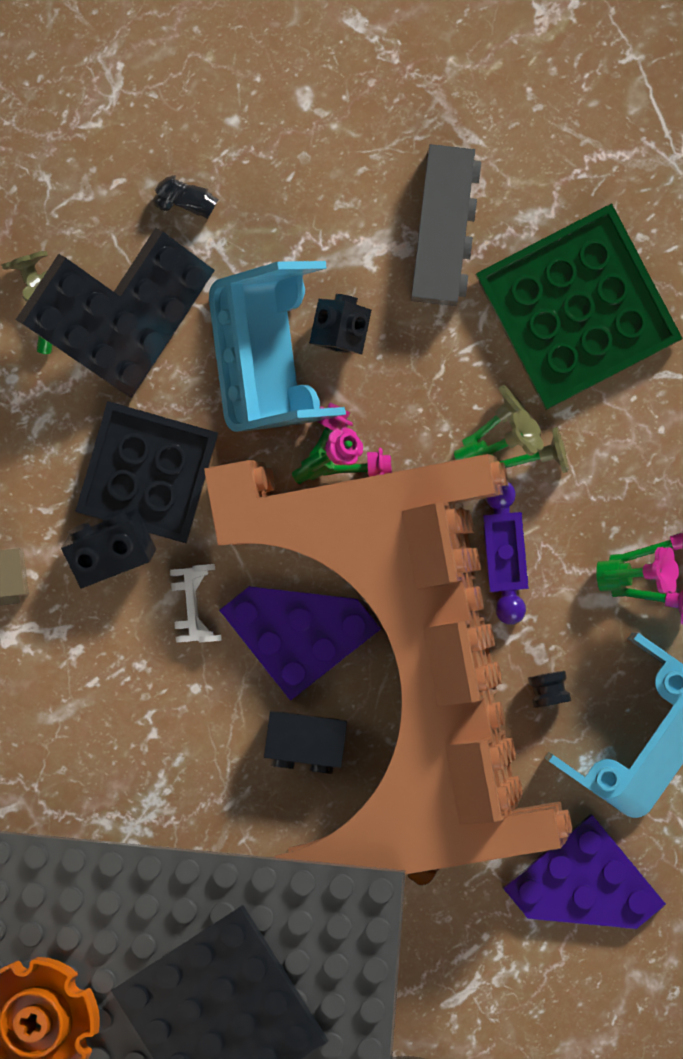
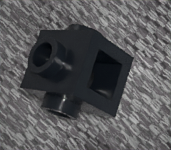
M335 294L334 300L318 299L309 344L335 352L362 355L372 310L357 305L358 298L348 295Z

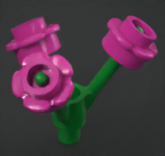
M330 402L327 408H338L339 406ZM345 410L346 415L317 421L326 427L317 444L310 452V456L301 461V466L292 472V477L297 484L301 485L308 479L316 480L322 475L368 472V477L392 473L391 455H383V449L379 448V452H367V463L355 464L358 461V457L363 453V443L359 440L355 431L347 428L348 425L353 426V423L347 420L350 412Z

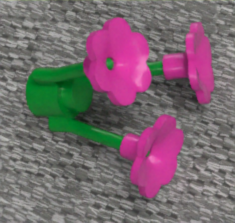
M683 531L682 533L670 536L671 540L624 554L610 555L609 561H598L596 576L599 590L611 591L612 597L627 596L663 602L667 607L678 608L681 624H683V590L681 593L675 592L679 567L674 556L675 550L683 548ZM655 553L653 564H645L643 568L632 569L630 563H624ZM633 577H644L646 580L655 579L660 593L626 588V586L632 585Z

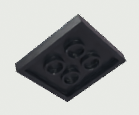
M107 401L75 512L103 520L106 515L123 509L125 513L138 509L148 533L187 544L206 480L204 469L210 466L219 433Z

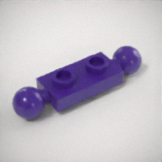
M508 482V485L502 486L504 495L485 498L488 505L494 509V514L483 515L489 592L501 591L502 597L496 604V615L502 623L515 625L521 622L526 614V605L517 596V590L529 589L522 512L510 513L509 507L515 501L516 493L513 485Z

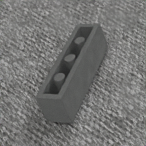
M429 144L411 301L457 306L458 297L466 298L468 275L461 274L463 259L470 260L473 237L466 236L467 221H475L477 199L470 198L471 184H479L481 161L474 160L476 149Z

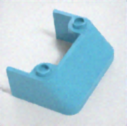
M326 261L275 262L218 279L212 284L209 291V305L225 422L232 431H252L298 425L346 415L345 407L320 409V400L316 391L309 385L297 386L287 311L298 308L302 303L305 295L303 275L327 269Z
M631 633L627 638L628 640L663 663L656 674L655 687L658 694L674 706L630 769L615 760L602 759L596 762L584 777L550 752L547 753L545 759L626 816L639 818L650 812L683 764V664L641 634Z

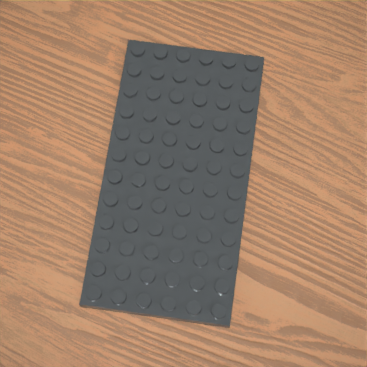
M0 831V969L18 960L28 969L30 961L37 957L51 958L70 966L78 973L75 979L76 986L81 990L90 988L99 1009V1033L93 1037L86 1038L87 1045L92 1049L88 1059H153L111 990L244 905L329 1040L326 1044L302 1059H392L406 870ZM34 1014L31 1018L36 1020L37 1015ZM36 1022L35 1027L40 1028L42 1025Z

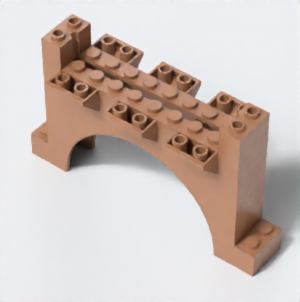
M486 454L272 496L270 491L275 490L274 476L271 468H266L265 462L246 460L205 468L218 546L230 544L233 546L244 544L278 546L315 559L335 571L357 590L377 615L393 648L400 674L402 715L399 736L392 759L375 792L364 806L336 831L312 842L289 847L287 853L275 855L274 857L406 870L405 874L560 849L567 841L569 833H572L569 810H562L560 801L515 809L518 806L519 799L523 798L522 784L519 775L513 776L511 763L516 760L512 737L506 738L505 730L500 731L499 728L501 725H505L501 702L494 701L493 694L498 692L497 686L502 684V677L498 661L492 662L490 647L495 646L491 623L485 624L484 617H479L478 610L484 608L481 589L479 586L473 587L472 580L477 579L475 571L481 570L478 549L471 548L468 534L474 532L473 519L470 510H465L463 504H459L504 495L502 486L508 485L504 462L500 463V461H497L496 456Z

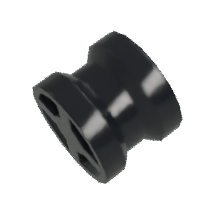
M565 670L528 677L529 685L534 688L535 693L532 699L533 708L571 701L570 693L565 690L564 681L567 679Z

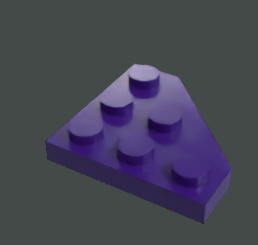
M249 586L219 610L290 701L381 629L358 599Z
M592 814L572 829V833H569L567 841L560 849L544 852L502 887L528 919L637 929L666 905Z

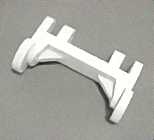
M215 564L192 566V568L170 570V576L184 575L185 582L171 583V590H185L188 620L174 622L175 629L189 628V635L176 637V643L222 641L221 635H213V631H209L198 618L196 590L204 576L208 575V571L215 570Z

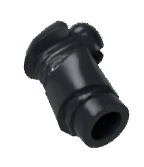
M176 175L166 177L160 181L155 187L156 195L153 198L154 205L163 211H169L173 204L206 219L209 218L219 200L212 196L206 188L187 185V183L176 180Z

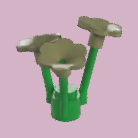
M505 385L498 388L503 396L504 404L495 411L496 415L474 434L462 440L464 446L454 451L455 460L486 454L493 455L508 446L513 448L520 445L527 454L500 461V463L504 462L505 468L540 459L541 462L555 459L561 466L563 473L569 470L565 446L561 439L559 428L555 427L552 429L553 438L551 445L543 446L538 423ZM507 420L510 421L512 431L506 433L504 439L490 446L484 440L479 442L483 436L501 421L503 423Z

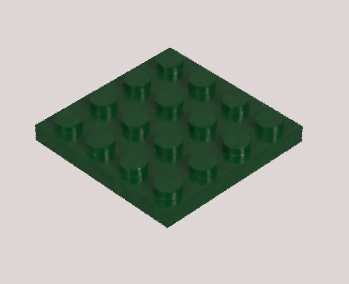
M612 203L475 274L545 410L683 339Z

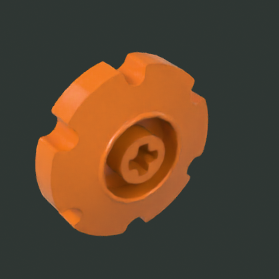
M37 957L30 961L28 969L19 960L0 969V1059H88L90 1057L92 1049L87 1045L86 1038L93 1037L99 1033V1009L90 988L81 990L76 986L75 979L78 973L73 968L58 960ZM37 1015L36 1020L31 1018V1016ZM36 1022L42 1026L40 1028H36Z

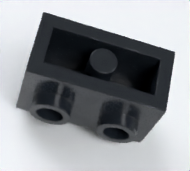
M123 509L114 511L106 515L102 523L90 526L89 523L78 525L68 532L69 535L61 547L80 589L147 564L151 561L156 551V547L138 509L127 513Z
M271 710L264 758L272 759L271 766L294 769L295 762L310 764V771L333 774V767L341 768L347 720Z

